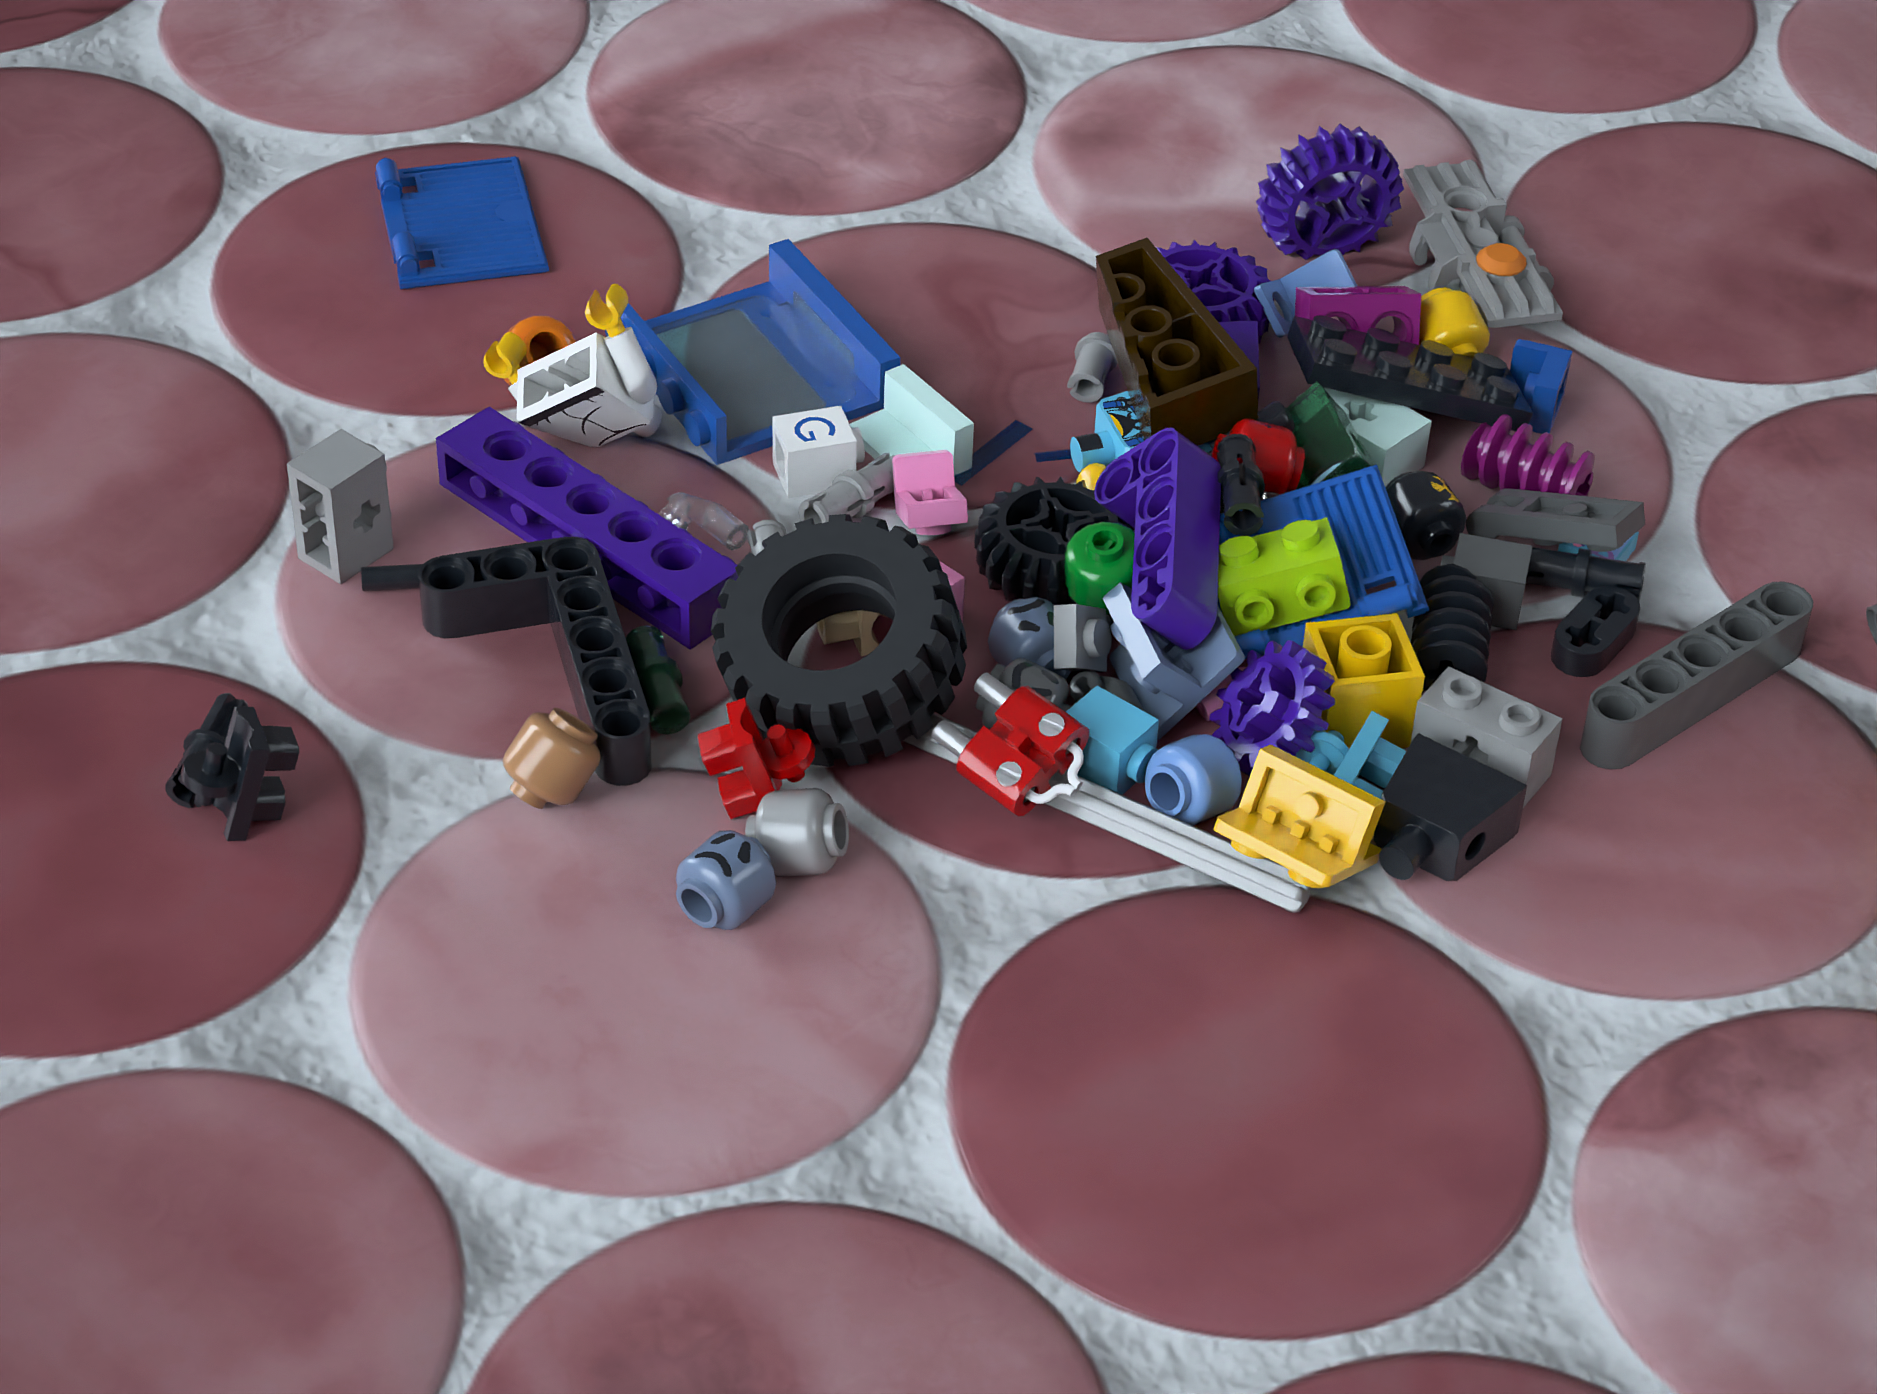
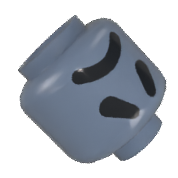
M1037 597L1019 599L1006 604L999 610L993 620L988 637L990 653L997 663L1007 666L1014 659L1021 657L1062 676L1064 679L1069 676L1071 671L1054 669V605L1050 601Z
M732 830L718 831L680 862L676 873L677 901L682 911L697 925L704 928H712L714 926L723 930H733L744 923L774 895L776 877L771 864V858L758 839L747 837Z

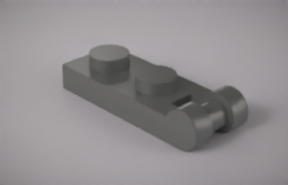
M1510 488L1498 491L1489 498L1486 505L1478 507L1466 519V529L1470 535L1497 539L1500 535L1533 539L1535 544L1542 546L1557 545L1563 542L1587 545L1589 550L1596 552H1607L1620 548L1645 525L1644 502Z

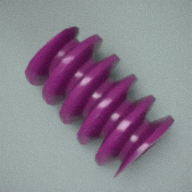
M1507 414L1501 415L1493 426L1488 425L1486 422L1480 424L1467 441L1462 455L1461 474L1469 480L1479 478L1480 483L1489 489L1500 487V490L1510 488L1588 496L1594 477L1592 469L1595 455L1587 450L1576 463H1573L1571 461L1574 445L1566 441L1553 454L1551 453L1553 436L1547 432L1543 433L1534 445L1530 444L1533 427L1524 423L1517 429L1514 435H1510L1512 418Z

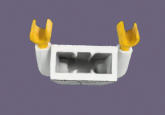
M618 284L611 285L606 294L607 304L602 301L599 292L594 290L586 305L585 316L587 321L598 329L606 330L608 333L607 337L596 332L522 368L519 363L526 355L527 347L518 335L507 332L499 342L494 341L485 353L484 367L491 375L498 378H508L512 385L508 387V390L517 401V423L589 447H600L631 432L644 438L650 437L656 432L662 418L661 409L654 404L657 383L632 327L625 328L620 318L628 304V295L622 286Z

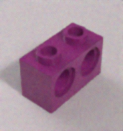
M1406 286L1296 287L1295 316L1310 320H1313L1314 316L1317 315L1337 317L1346 328L1367 333L1368 329L1375 328L1381 319L1392 316L1394 320L1393 334L1399 337L1400 341L1419 345L1421 293Z

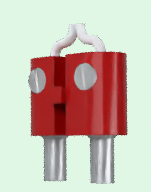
M984 673L977 679L974 691L999 708L994 713L997 722L990 730L983 726L971 739L949 722L943 720L937 724L932 732V738L959 757L956 769L960 775L1018 817L1029 813L1037 804L1050 802L1059 794H1067L1072 797L1083 785L1077 774L1083 764L1084 755L1082 751L1089 739V729L1028 685L1021 686L1013 691L989 673ZM1068 769V780L1071 785L1058 784L1051 788L1049 780L1056 772L1063 775Z

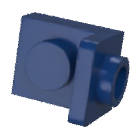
M1518 339L1513 348L1510 372L1533 412L1529 423L1533 427V432L1541 434L1547 432L1550 434L1564 398L1572 351Z

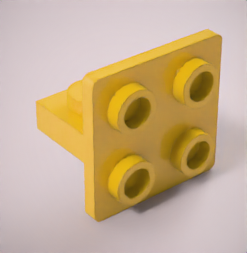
M1268 745L1259 750L1239 807L1218 816L1213 830L1231 839V846L1241 854L1257 859L1268 858L1287 868L1289 877L1302 885L1311 888L1330 887L1378 863L1381 849L1371 844L1370 841L1386 801L1273 745Z

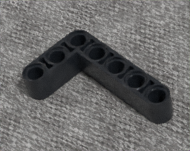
M560 537L442 555L432 558L422 565L419 569L418 578L422 622L427 632L436 637L449 639L550 623L578 717L598 735L594 741L601 755L599 765L595 770L597 776L606 783L616 786L632 785L648 776L652 769L650 713L598 551L593 543L579 537Z

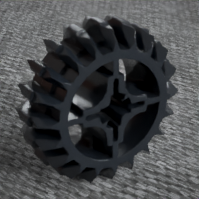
M1060 476L1057 482L1045 483L1042 479L1036 477L1031 486L1014 482L1011 492H996L993 503L983 506V512L978 520V529L975 530L974 548L977 549L976 562L979 565V574L988 578L989 589L1003 590L1006 601L1037 597L1046 599L1053 605L1077 604L1070 597L1065 576L1066 548L1074 534L1087 525L1099 522L1119 523L1131 528L1134 532L1135 529L1095 500L1094 490L1087 489L1085 480H1081L1077 484L1064 483Z

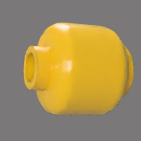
M1444 287L1431 290L1421 296L1419 345L1425 340L1435 341L1449 347L1456 354L1474 357L1476 353L1484 352L1489 343L1490 331L1476 303L1468 293Z

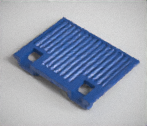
M514 156L398 169L396 162L390 158H383L377 163L375 172L378 190H380L381 206L394 264H397L400 289L545 273L549 271V265L519 157ZM416 186L417 192L402 193V187ZM433 259V267L420 268L419 261Z
M1377 465L1260 501L1264 513V518H1261L1263 519V525L1256 533L1248 535L1250 537L1283 529L1286 525L1295 521H1314L1328 517L1340 554L1351 605L1348 609L1263 631L1256 629L1234 636L1245 656L1244 660L1247 659L1248 652L1252 649L1264 656L1266 646L1272 640L1281 646H1284L1287 640H1291L1303 647L1305 625L1308 622L1392 614L1405 610L1407 618H1411L1429 611ZM1224 513L1220 514L1219 545L1230 538L1238 536L1229 532L1225 527ZM1395 581L1396 584L1394 587L1368 595L1365 591L1366 589ZM1218 598V599H1217V605H1218V607H1219L1220 610H1221V606H1220V602H1219V598Z

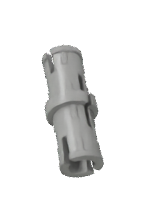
M884 453L858 471L848 470L835 477L832 486L800 504L798 511L800 521L813 518L814 523L818 524L829 522V515L850 514L852 518H860L873 509L875 502L894 491L892 459L895 455L890 456L889 453Z

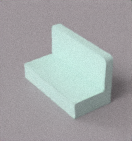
M902 364L886 371L884 409L850 423L851 428L858 427L860 429L865 451L874 459H877L884 453H889L892 456L948 450L953 455L954 477L971 470L974 423L906 365Z

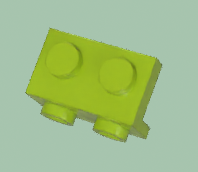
M1328 517L1314 521H1295L1286 525L1283 529L1252 537L1236 536L1219 545L1218 598L1222 614L1234 636L1256 629L1263 631L1345 610L1350 607L1351 602L1343 566Z

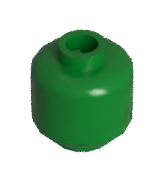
M1099 522L1082 528L1068 542L1065 554L1066 585L1070 597L1077 604L1106 609V615H1110L1103 597L1120 582L1132 588L1135 532L1131 528L1119 523Z

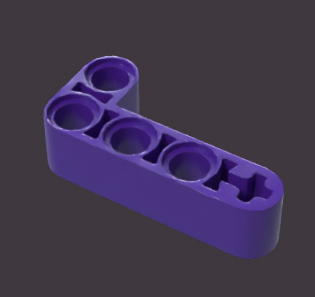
M1165 428L1112 461L1100 474L1095 485L1094 496L1099 504L1135 529L1131 596L1132 614L1180 649L1188 650L1196 647L1207 637L1217 615L1221 484L1217 480L1218 471L1221 469V466L1216 459L1174 428Z

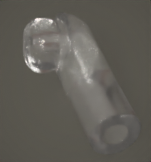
M679 492L666 498L669 503L659 511L660 516L685 530L694 521L729 550H737L747 541L749 527L720 503Z

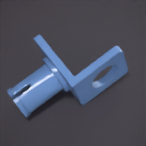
M1334 249L1280 279L1254 287V292L1264 307L1263 310L1275 334L1281 338L1288 335L1295 316L1296 287H1357V284L1341 252L1338 249ZM1273 298L1279 304L1283 312L1284 318L1279 314L1278 310L1276 309Z

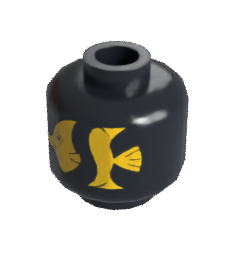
M1418 471L1403 473L1387 484L1385 488L1403 538L1408 545L1407 549L1410 558L1414 560H1427L1448 553L1458 541L1459 534L1463 533L1467 517L1463 505L1447 483L1434 472Z

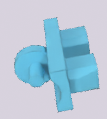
M1371 711L1350 749L1344 743V737L1338 731H1314L1311 736L1315 746L1313 752L1309 753L1301 749L1296 753V756L1381 799L1383 790L1360 779L1359 776L1386 788L1406 751L1381 738L1389 719Z

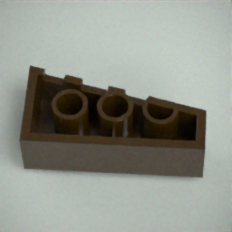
M1146 237L1097 255L1096 270L1099 310L1144 439H1148L1165 428H1174L1198 446L1217 439L1220 433H1227L1237 422L1251 417V419L1257 420V368L1152 242Z

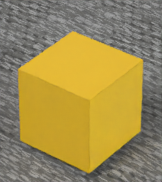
M1398 613L1306 623L1303 648L1322 658L1327 663L1324 671L1334 676L1335 680L1324 691L1335 698V705L1322 711L1321 718L1329 724L1327 730L1323 732L1338 731L1342 734L1344 743L1350 749L1371 711H1374L1389 719L1381 738L1400 748H1408L1411 743L1417 701L1422 697L1425 675Z

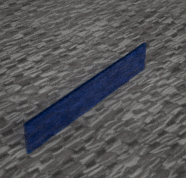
M1017 420L1012 422L972 454V468L955 475V483L962 486L1033 429Z

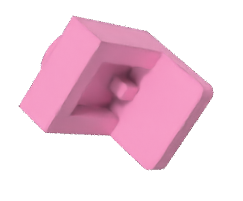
M948 450L897 454L893 457L896 514L908 529L915 528L916 533L920 535H940L950 532L951 524L968 523L967 499L955 487L953 455Z

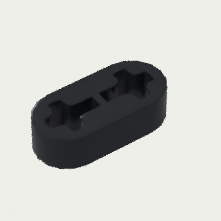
M1616 586L1597 587L1588 592L1558 624L1555 630L1551 649V661L1555 667L1563 673L1574 677H1590L1603 671L1633 638L1640 613L1638 599L1626 589Z

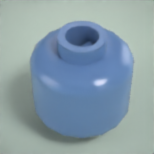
M1209 734L1192 735L1165 745L1152 755L1146 767L1145 790L1151 806L1192 826L1225 813L1235 805L1240 796L1242 776L1239 763L1232 750L1222 740Z

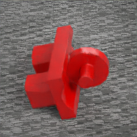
M745 698L726 704L729 724L698 734L702 761L709 776L743 767V770L717 778L723 805L730 819L756 812L761 799L766 794L780 790L783 785L782 779H787L792 783L802 780L805 776V770L815 758V747L808 733L801 729H785L783 725H774L768 729L767 738L764 740Z

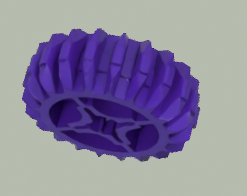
M1340 123L1331 134L1319 126L1315 137L1309 140L1298 135V146L1292 150L1280 147L1281 162L1266 164L1269 178L1258 182L1261 197L1256 200V203L1258 205V213L1263 222L1261 225L1267 236L1272 238L1276 247L1285 255L1296 252L1305 260H1308L1313 255L1322 256L1334 249H1338L1342 255L1350 250L1360 253L1361 245L1367 240L1379 242L1378 229L1393 226L1390 213L1402 208L1399 194L1404 190V187L1402 185V178L1399 175L1398 162L1382 140L1378 139L1375 135L1370 136L1360 126L1350 131L1349 128Z
M1195 240L1188 246H1181L1176 242H1172L1168 250L1156 247L1218 322L1258 321V344L1261 343L1262 335L1268 332L1270 322L1263 310L1264 307L1254 292V287L1271 280L1267 277L1266 268L1256 266L1255 257L1250 255L1239 256L1236 247L1227 250L1218 248L1216 242L1210 246L1199 245Z

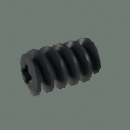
M1453 563L1436 566L1426 572L1419 580L1429 611L1414 616L1412 625L1411 645L1425 675L1423 690L1427 691L1448 667L1485 682L1488 672L1487 663L1490 651V630L1494 605L1492 594L1466 568Z

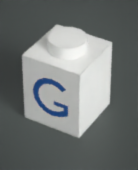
M842 406L773 416V465L788 499L819 494L832 486L835 477L848 470L856 471L857 463L864 462L865 449L861 431L858 427H850Z

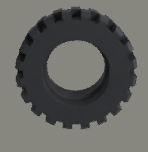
M850 514L829 515V522L815 524L813 518L794 523L797 530L781 536L777 531L761 542L764 547L762 551L756 556L749 552L735 567L739 576L737 580L728 579L725 582L718 596L721 608H717L713 614L711 627L712 635L716 641L712 647L716 664L733 701L742 698L746 699L764 740L767 738L768 729L774 725H783L785 729H801L808 733L815 747V758L811 765L832 767L834 766L835 759H846L848 766L869 763L868 755L881 751L884 752L885 757H888L903 749L901 745L903 740L911 735L918 740L933 727L930 717L934 712L943 715L955 698L951 685L958 686L963 680L966 662L963 657V653L967 649L966 632L947 574L943 572L939 559L929 546L919 544L916 535L903 527L894 526L889 531L886 520L863 516L861 522H853ZM863 610L879 613L893 620L891 628L883 641L870 654L851 665L833 670H808L787 662L799 638L814 624L829 616L847 611Z

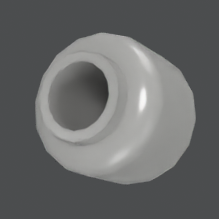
M820 788L775 790L766 794L761 799L756 815L748 817L745 835L758 839L768 852L775 876L819 875L829 871L834 866L837 857L845 855L849 841V828L843 806L840 803H834L831 796Z

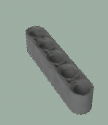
M1780 581L1763 585L1596 688L1591 693L1580 744L1582 755L1588 762L1600 768L1622 769L1630 766L1795 661L1801 655L1814 601L1811 595L1804 588L1794 583Z

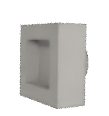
M1079 604L1054 605V669L1075 672L1085 670L1107 672V654L1111 648L1112 637L1109 624L1106 621V609Z

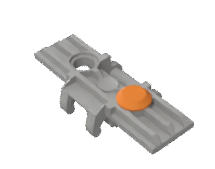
M1465 160L1459 164L1444 162L1436 166L1425 167V165H1416L1413 168L1404 169L1403 177L1426 218L1417 223L1410 241L1409 253L1416 265L1426 263L1429 249L1433 253L1435 263L1428 279L1430 291L1447 287L1452 280L1460 279L1459 288L1462 292L1468 293L1472 297L1488 328L1562 320L1563 312L1551 293L1554 285L1553 276L1548 268L1540 266L1537 262L1536 253L1533 248H1529L1523 238L1525 231L1520 220L1515 216H1505L1507 206L1503 198H1496L1476 162L1473 160ZM1454 208H1467L1472 211H1461Z

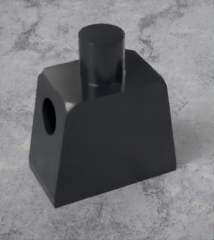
M1418 733L1381 796V799L1386 802L1375 828L1373 839L1376 845L1382 849L1379 853L1381 866L1389 875L1400 880L1411 878L1419 868L1445 881L1459 880L1518 833L1527 785Z

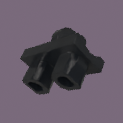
M234 707L225 745L211 743L208 745L207 751H198L187 756L183 762L181 780L188 789L195 793L197 803L203 806L213 804L224 813L227 818L224 831L227 841H246L251 821L281 820L286 803L285 789L280 776H264L265 771L295 770L300 753L299 745L291 727L261 726L254 707Z

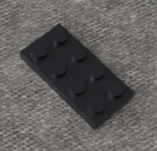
M1317 315L1314 316L1313 320L1297 316L1293 318L1287 338L1307 384L1481 424L1486 422L1490 426H1493L1501 415L1507 414L1512 418V431H1517L1524 423H1530L1533 412L1507 364L1498 357L1486 353H1476L1474 357L1454 353L1449 347L1441 343L1429 340L1422 341L1421 345L1400 341L1399 337L1395 334L1379 328H1369L1367 333L1346 328L1342 322L1328 316Z

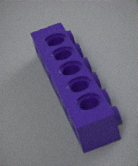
M490 406L436 437L439 484L526 542L560 537H579L590 541L598 551L612 598L689 650L712 636L713 614L717 608H721L718 596L728 579L736 581L739 577L735 569L737 564L732 559L713 550L693 537L687 530L677 527L649 509L643 502L630 497L607 482L601 475L594 474L566 456L560 449L547 444L524 429L522 425L511 421Z

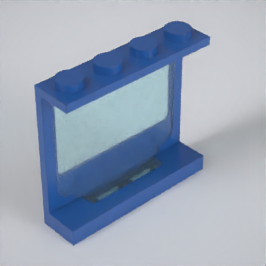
M789 239L769 245L768 282L646 321L628 303L620 317L625 328L632 327L656 379V395L664 411L669 415L673 414L686 429L692 444L696 447L701 446L716 465L772 447L773 416L842 406L849 421L884 409L885 372L900 366L901 357Z

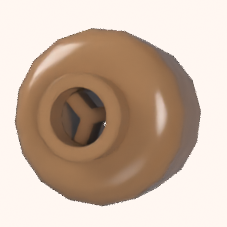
M553 708L550 714L541 712L531 714L503 757V766L514 779L510 790L518 798L538 809H543L547 802L556 805L572 804L599 765L601 755L594 743L598 736L597 733L585 722L560 708Z

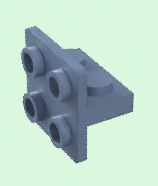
M1120 582L1103 597L1105 605L1114 621L1110 629L1115 638L1121 643L1111 653L1110 661L1119 679L1127 682L1133 688L1144 711L1159 719L1157 740H1159L1244 661L1245 656L1218 605L1215 623L1207 637L1196 647L1188 650L1180 649L1132 614V588Z

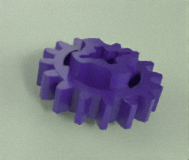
M1273 640L1269 641L1264 656L1252 649L1247 655L1248 666L1243 671L1236 668L1230 674L1233 681H1231L1228 688L1218 689L1216 694L1224 703L1221 709H1217L1210 714L1209 720L1220 726L1211 736L1222 740L1232 750L1239 763L1240 771L1249 777L1261 748L1273 745L1297 757L1296 753L1301 749L1312 753L1315 749L1314 742L1311 739L1314 731L1327 730L1329 725L1321 718L1323 710L1335 705V698L1324 692L1335 682L1334 676L1324 671L1327 663L1322 658L1291 640H1287L1284 646Z

